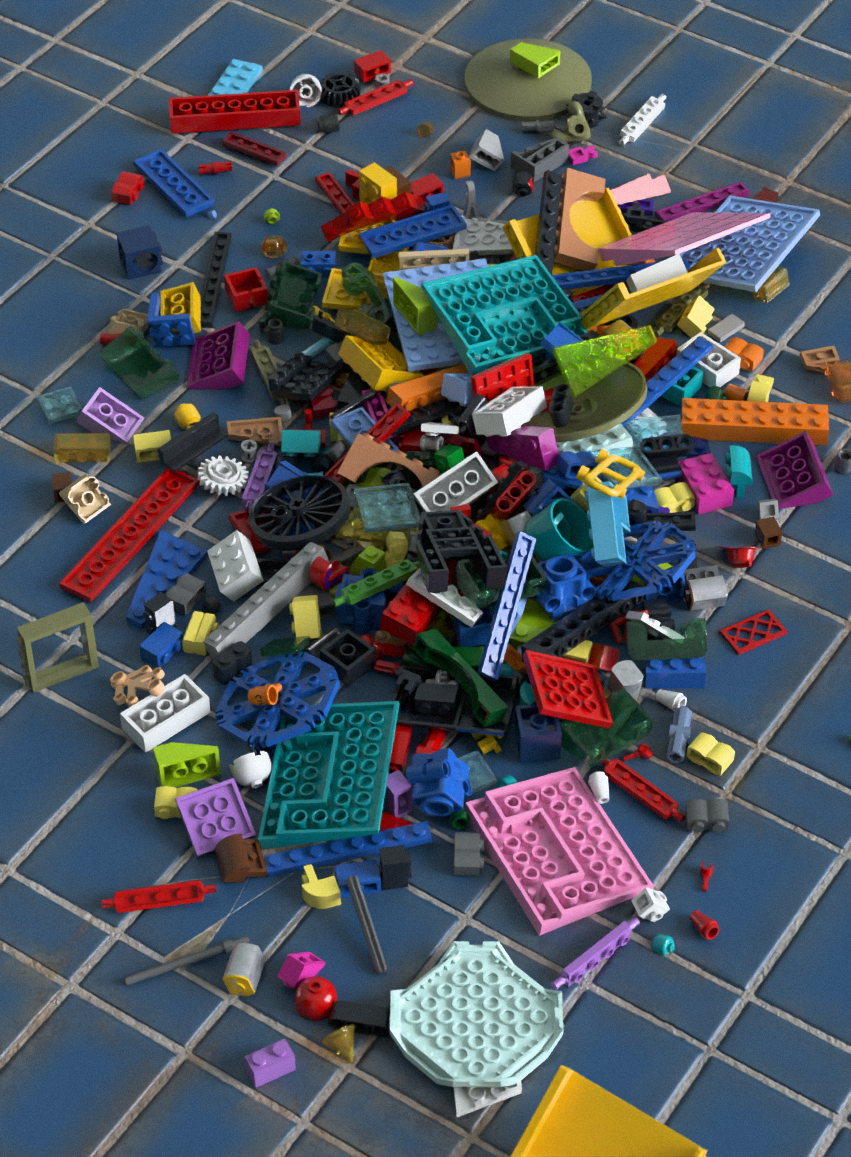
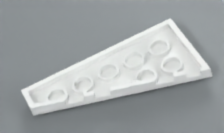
M461 215L467 224V229L456 232L453 249H469V253L476 250L479 255L515 254L502 228L505 224L492 221L481 222L478 218L467 219L464 215Z

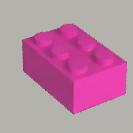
M712 453L678 461L680 470H682V477H678L677 480L679 483H687L695 497L694 509L698 515L733 505L734 489Z

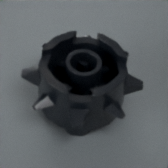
M590 91L572 96L571 102L577 101L581 104L589 128L598 126L602 119L607 118L603 110L607 109L608 106H603V100L597 96L596 92ZM570 112L565 114L566 116H572Z

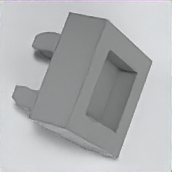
M776 498L758 501L759 520L773 516L775 519L779 518L778 500Z

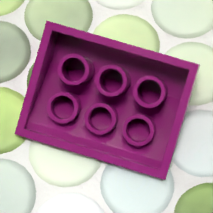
M239 321L196 337V343L192 348L187 381L188 389H230L244 383L250 335Z
M806 431L756 455L771 498L778 500V509L816 504L833 496L815 445Z

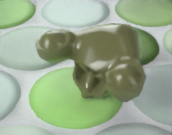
M577 101L570 102L568 110L572 116L566 120L565 131H553L551 139L558 137L564 142H580L590 139V128L581 104Z

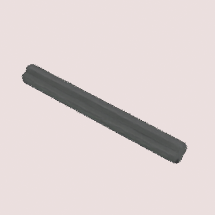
M355 875L348 877L347 885L376 974L386 973V962L359 879Z

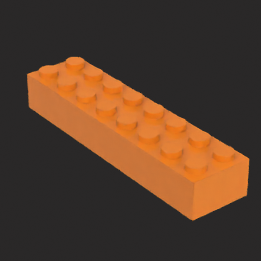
M682 398L681 434H688L693 440L780 444L806 431L814 445L827 446L829 434L828 405Z

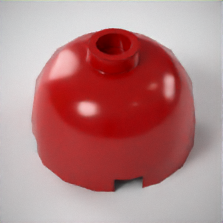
M319 976L308 977L303 980L296 988L294 996L295 1009L298 1014L303 1018L304 1016L311 1018V1021H321L329 1018L334 1001H338L334 985L329 980Z

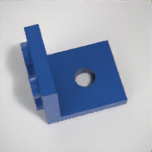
M158 292L151 293L147 323L150 324V335L154 339L153 346L195 345L196 338L190 314L160 316L161 302ZM171 329H177L178 332H173Z

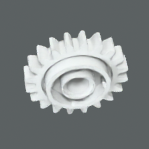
M212 456L211 461L205 459V463H200L197 480L200 481V485H204V490L211 489L210 493L217 492V495L224 493L225 496H228V493L235 495V491L241 493V490L246 488L249 471H246V466H242V462L235 463V458L230 460L228 456L225 459L218 456V459H215Z

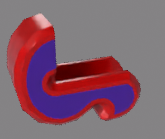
M318 556L311 564L309 578L313 584L326 591L334 587L336 583H342L344 574H350V568L341 565L337 559L329 563Z

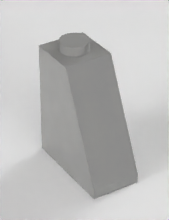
M485 129L475 140L469 153V158L495 171L505 161L498 135Z

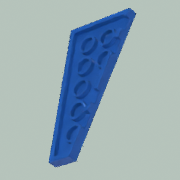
M160 530L127 612L126 622L143 629L147 625L143 615L145 612L144 602H147V600H150L159 592L165 594L168 589L175 586L177 579L188 573L191 575L208 557L207 550Z

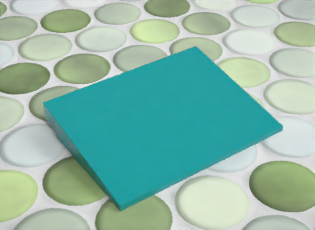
M537 255L421 284L422 290L471 376L525 353L531 354L532 359L544 354L545 349L541 347L542 341L555 329L559 322L577 336L588 333L581 324L583 317Z
M399 701L332 704L327 717L322 716L324 721H314L316 728H311L312 731L276 745L258 836L262 850L379 834L400 705ZM282 715L280 730L295 725L297 722Z

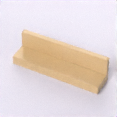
M469 249L399 252L400 270L469 261Z

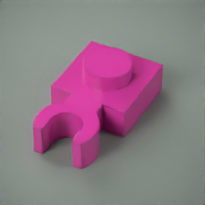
M594 145L588 146L586 149H583L581 146L569 150V160L573 165L587 162L588 158H596L598 156V151H594Z

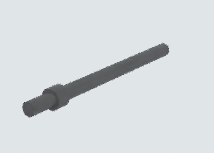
M246 935L232 941L231 939L222 941L220 945L124 977L125 983L128 986L224 952L225 954L230 953L234 945L250 943L249 938Z

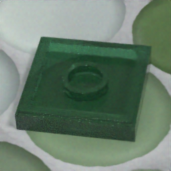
M310 636L273 639L260 649V654L263 657L298 653L310 644Z

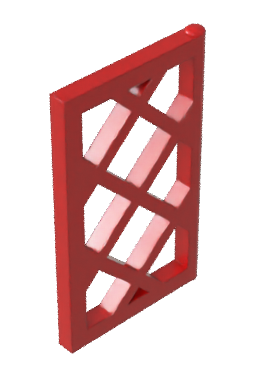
M768 609L721 629L719 633L734 651L740 655L784 636L788 631ZM767 615L770 618V622L759 620V618ZM749 622L754 623L753 629L741 627ZM757 624L768 626L767 632L756 630ZM771 627H775L780 630L775 634L770 633ZM731 630L737 631L736 636H730L726 632ZM740 631L751 633L750 640L740 638ZM754 634L765 636V638L759 641L753 640ZM737 642L746 643L748 645L743 648H739L736 644Z

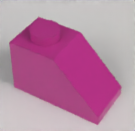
M311 952L288 954L277 977L284 981L283 984L285 986L295 989L303 980L315 976L325 966L326 962Z

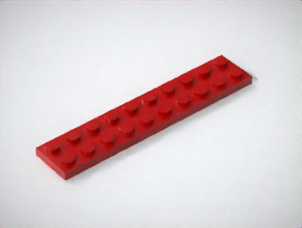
M166 468L59 583L60 589L91 603L200 485L199 480L179 470L173 472Z

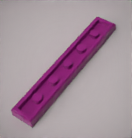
M738 182L655 211V217L658 220L669 222L692 212H703L720 206L729 196H749L750 191L742 182Z

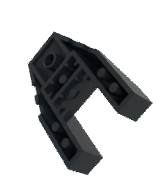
M460 510L421 512L416 550L423 583L428 593L448 591L449 569L445 563L447 560L463 561L465 559H472L486 589L505 588L507 565L491 536H485L483 529L479 526H473L472 520Z

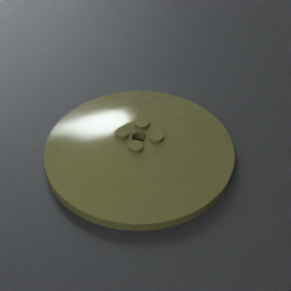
M512 39L493 44L477 53L470 60L465 70V88L471 100L490 114L515 121H544L569 113L566 104L571 102L572 96L574 94L590 92L592 84L590 68L578 53L561 44L541 39ZM521 42L560 51V64L540 78H537L510 63V49Z
M596 357L539 385L543 387V391L560 384H568L570 386L574 404L570 422L567 426L561 428L554 427L550 411L533 416L529 422H525L522 425L553 428L556 442L579 440L605 432L627 420L641 407L647 395L645 376L637 366L630 362L616 358Z

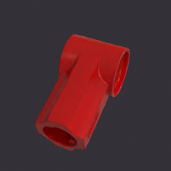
M429 729L423 744L418 746L415 754H430L441 749L446 733L438 729Z

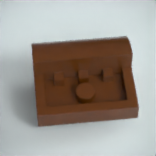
M233 834L217 843L214 850L223 882H244L245 877H266L268 871L258 839H243L242 834Z

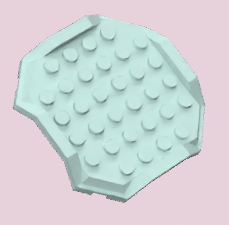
M453 941L434 968L407 989L391 991L390 1035L404 1056L436 1084L451 1087H504L515 1085L519 1079L522 1080L548 1058L563 1036L562 991L547 990L514 965L500 942L483 941V945H469V941Z

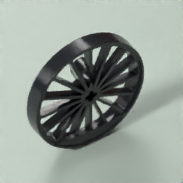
M306 475L290 478L270 487L255 500L249 512V524L257 540L271 549L296 551L302 550L310 542L318 545L333 537L347 522L350 514L348 493L341 483L326 476ZM313 487L304 500V489ZM320 488H323L324 491L316 496ZM300 489L299 498L293 499L290 491ZM286 494L291 502L288 504L277 497ZM270 502H273V503H275V504L278 505V506L275 507V506H266V505H268ZM260 513H270L267 515H260ZM302 522L309 532L301 534ZM308 522L318 526V528L312 530ZM296 527V535L290 536Z

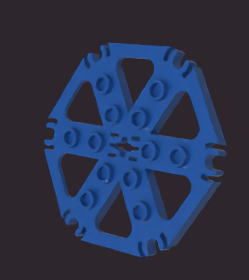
M651 521L631 525V533L623 534L624 538L643 534L634 546L624 539L627 564L603 567L595 559L591 560V550L577 561L586 571V578L588 580L592 577L610 574L601 585L595 587L596 594L594 597L597 598L599 596V599H602L604 596H607L608 601H616L658 593L657 590H663L662 585L671 586L670 581L675 583L696 557L694 540L672 523L669 525V522H666L661 526L660 521ZM668 537H673L680 542L658 547ZM682 561L673 573L665 572L657 566L663 563ZM634 575H637L648 584L643 588L637 587L622 591Z
M290 651L289 654L285 652L244 668L245 671H240L242 677L236 678L234 676V682L229 681L215 711L217 724L222 732L248 747L251 744L252 748H255L258 742L262 748L265 746L270 747L312 731L311 728H316L314 721L320 720L322 722L324 721L322 716L327 717L339 689L340 681L333 666L307 652L303 655L302 651L297 656H294L293 651ZM277 663L281 664L273 684L280 683L282 685V690L278 692V699L275 705L257 706L250 704L246 700L233 706H228L235 690H241L248 694L251 688L272 684L256 675L259 670L273 667ZM307 663L320 669L317 674L297 681L303 666ZM325 691L318 705L312 706L302 700ZM282 714L297 722L295 725L274 732ZM257 717L250 731L244 732L234 726Z

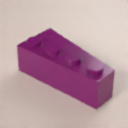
M521 425L520 428L513 430L508 436L493 435L486 437L488 449L519 461L522 460L524 463L544 471L556 466L559 453L553 428Z

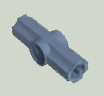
M685 706L675 709L673 724L670 725L669 745L666 759L675 764L684 761L686 745L689 744L692 711Z

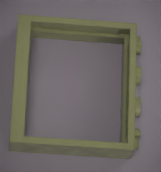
M84 602L17 627L18 637L16 641L20 647L18 649L19 656L23 661L20 663L25 674L23 679L25 685L30 686L33 693L99 668L92 615ZM79 624L84 655L36 673L31 642Z

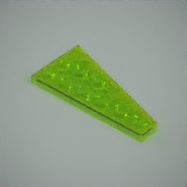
M651 325L557 347L554 348L553 354L566 384L570 386L572 397L575 398L653 346L657 339Z

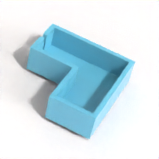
M610 481L600 483L611 489L615 487ZM587 485L585 499L586 502H589L587 517L588 521H591L592 529H589V536L593 540L594 548H591L592 558L603 567L627 564L623 534L631 532L626 495L623 499L607 496Z

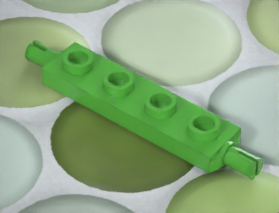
M406 559L354 584H350L341 589L342 596L332 599L333 605L335 607L343 603L353 605L409 579L419 568V561L414 563Z

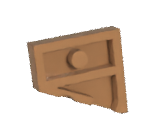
M835 346L800 352V358L805 370L844 377L845 370Z

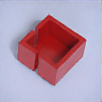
M257 267L224 275L225 292L235 312L250 309V306L259 307L269 304L268 288Z

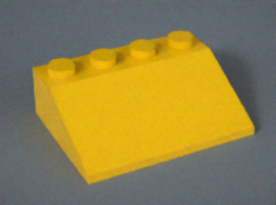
M346 335L338 353L344 359L343 361L353 368L352 370L362 377L361 379L377 392L381 390L386 391L388 386L394 382H405L424 376L419 370L408 372L404 356L388 340Z

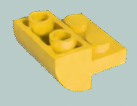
M491 513L485 520L477 521L475 525L492 533V538L498 549L504 552L512 550V545L501 525L506 519H497Z

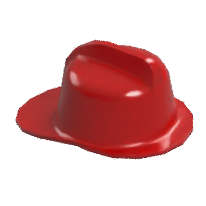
M716 546L726 548L728 561L735 568L750 567L754 559L755 550L759 549V547L734 548Z

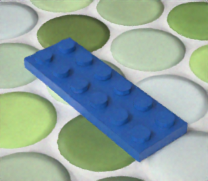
M159 149L133 161L134 166L186 218L215 205L214 199L164 150Z
M451 204L359 233V239L373 259L415 246L417 242L424 243L467 229V224L455 206Z

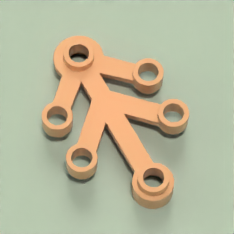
M145 665L129 674L123 671L116 672L110 678L112 688L116 689L114 701L117 705H122L126 702L129 707L139 702L136 696V689L149 691L155 697L160 696L164 692V684L160 679L164 677L165 673L160 667L152 671L149 665ZM151 678H154V679L151 680L149 683H148V682H145V681H147V680H149V679H151ZM125 687H128L127 697L123 693Z

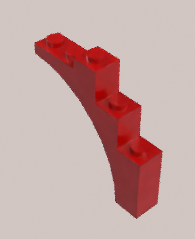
M403 192L393 199L382 196L370 204L359 201L345 209L346 212L320 227L326 241L331 242L368 225L388 220L406 219L425 213L424 202L421 197L408 192Z

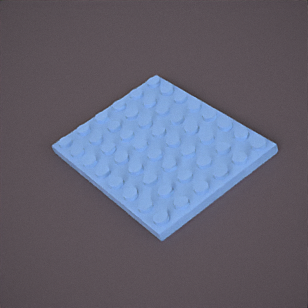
M729 196L715 213H769L770 218L679 254L681 259H687L691 268L711 251L719 248L724 255L726 264L706 278L703 283L756 292L820 216L819 209Z
M486 259L383 273V281L408 372L464 363L440 320L437 321L436 330L420 336L416 334L393 305V277H398L421 288V284L488 267Z

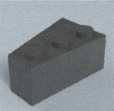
M558 137L541 142L537 147L531 148L528 146L525 147L524 151L518 153L516 151L511 152V168L518 173L521 171L530 173L534 177V182L541 179L546 170L553 171L569 160V144Z

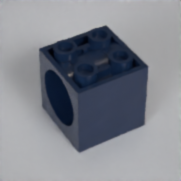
M150 225L116 233L119 259L128 280L161 272L163 259L159 252H162L160 242H157L156 232L151 230Z
M537 704L515 706V736L520 763L560 759L562 732L559 718L539 714Z

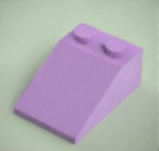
M99 387L81 411L76 422L92 433L126 444L142 423L144 417Z

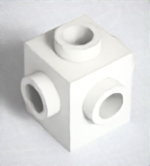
M647 887L631 900L639 917L653 922L660 920L670 910L666 902V896L660 891Z

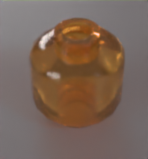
M280 235L266 236L261 243V251L264 252L267 258L282 257L287 251L286 240Z

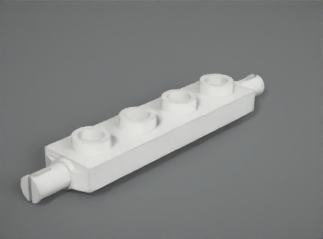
M660 94L658 98L651 96L621 130L620 136L622 139L619 140V145L624 146L628 141L635 142L664 109L666 104L663 102L666 99L665 95Z

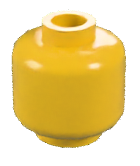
M182 403L177 406L174 413L176 422L183 430H187L201 419L200 414L192 404Z

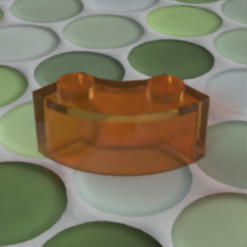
M844 359L826 362L825 375L826 378H829L834 399H837L840 403L851 402V361Z

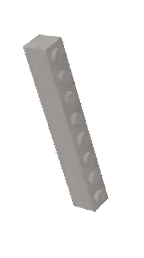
M312 542L308 543L203 641L211 658L215 659L219 654L227 652L237 642L242 641L246 644L294 597L311 583L309 571L313 561L320 556L330 563L324 548Z

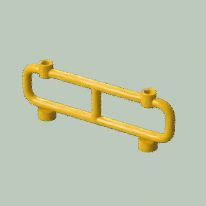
M601 449L596 459V462L599 464L590 472V468L582 465L576 480L585 482L592 489L607 496L623 499L627 492L626 488L635 479L641 482L645 471L637 464L617 455L608 456L609 451ZM612 462H615L632 470V473L625 477L607 467ZM601 473L620 484H616L614 489H611L593 479Z

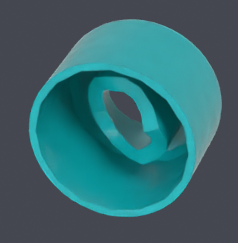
M564 498L555 500L534 515L527 523L526 534L536 539L533 553L541 562L564 554H571L578 560L588 553L591 548H594L593 540L589 536V529H592L591 521H588L585 511L571 500Z

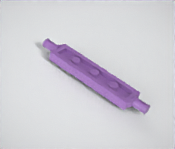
M269 443L266 450L259 451L242 496V504H246L244 507L246 513L250 512L255 500L265 492V484L271 478L278 459V453L274 452L276 447L274 443L272 445Z
M633 917L627 923L625 921L564 968L560 976L551 982L552 988L558 990L563 984L569 987L574 982H579L584 974L589 970H594L599 962L604 958H609L619 946H624L630 939L631 930L638 926L640 921Z

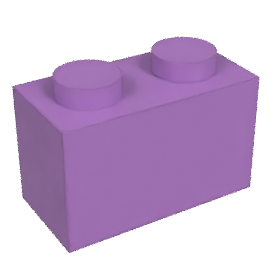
M399 770L388 773L383 806L388 813L401 818L412 812V786Z
M285 1039L245 1056L246 1072L255 1088L296 1070L295 1055Z

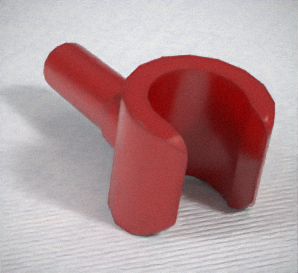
M641 744L637 751L623 756V759L626 761L639 756L649 759L653 756V753L647 744Z
M703 862L700 866V875L703 877V892H707L708 880L713 873L712 863L710 868L703 867Z

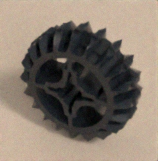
M331 73V75H325V78H321L319 82L322 88L320 100L324 104L328 103V106L342 107L345 105L344 102L360 96V83L350 73Z

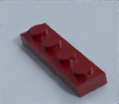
M230 132L222 140V144L225 147L278 166L286 158V152L234 132Z

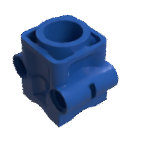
M548 479L522 507L534 516L557 499L573 500L559 486Z
M571 554L555 556L537 564V576L533 577L528 583V588L536 597V601L545 609L553 622L561 620L587 603L596 594L595 587L586 578V571Z
M366 568L361 571V576L344 574L342 583H338L335 598L342 596L341 589L376 574L377 571L372 568ZM389 588L353 605L343 603L335 607V614H338L339 624L354 625L355 632L359 635L369 634L371 630H382L379 628L382 613L388 607L389 601H391Z
M450 748L439 749L430 754H414L412 766H408L406 770L407 780L412 784L411 801L429 816H447L452 812L462 811L464 797L470 796L472 792L471 782L468 779L469 765L464 761H460Z

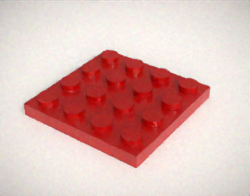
M529 650L524 652L522 656L539 714L598 727L610 728L612 726L613 720L595 665Z

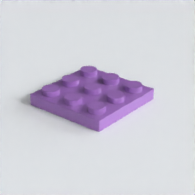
M234 778L175 798L176 805L197 857L214 852L217 843L227 836L242 834L243 839H250L256 836Z

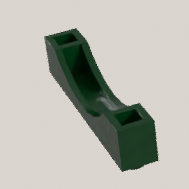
M435 628L417 634L412 649L424 662L447 671L463 687L471 702L472 715L485 728L502 722L508 706Z

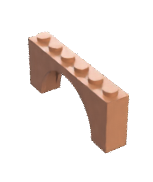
M567 168L564 173H561L562 181L553 262L582 271L594 270L598 264L599 250L586 244L576 234L570 221V208L573 204L580 201L598 202L604 194L606 179Z
M365 432L363 435L357 434L337 472L339 475L356 483L360 475L367 469L382 463H394L411 470L419 478L422 487L440 476L438 470L432 467L429 470L422 467L424 463L415 458L412 461L407 459V454L399 450L396 452L390 450V445L382 441L378 444L373 441V436Z

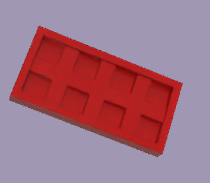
M525 353L470 376L473 399L477 394H480L489 403L511 387H534L531 354Z

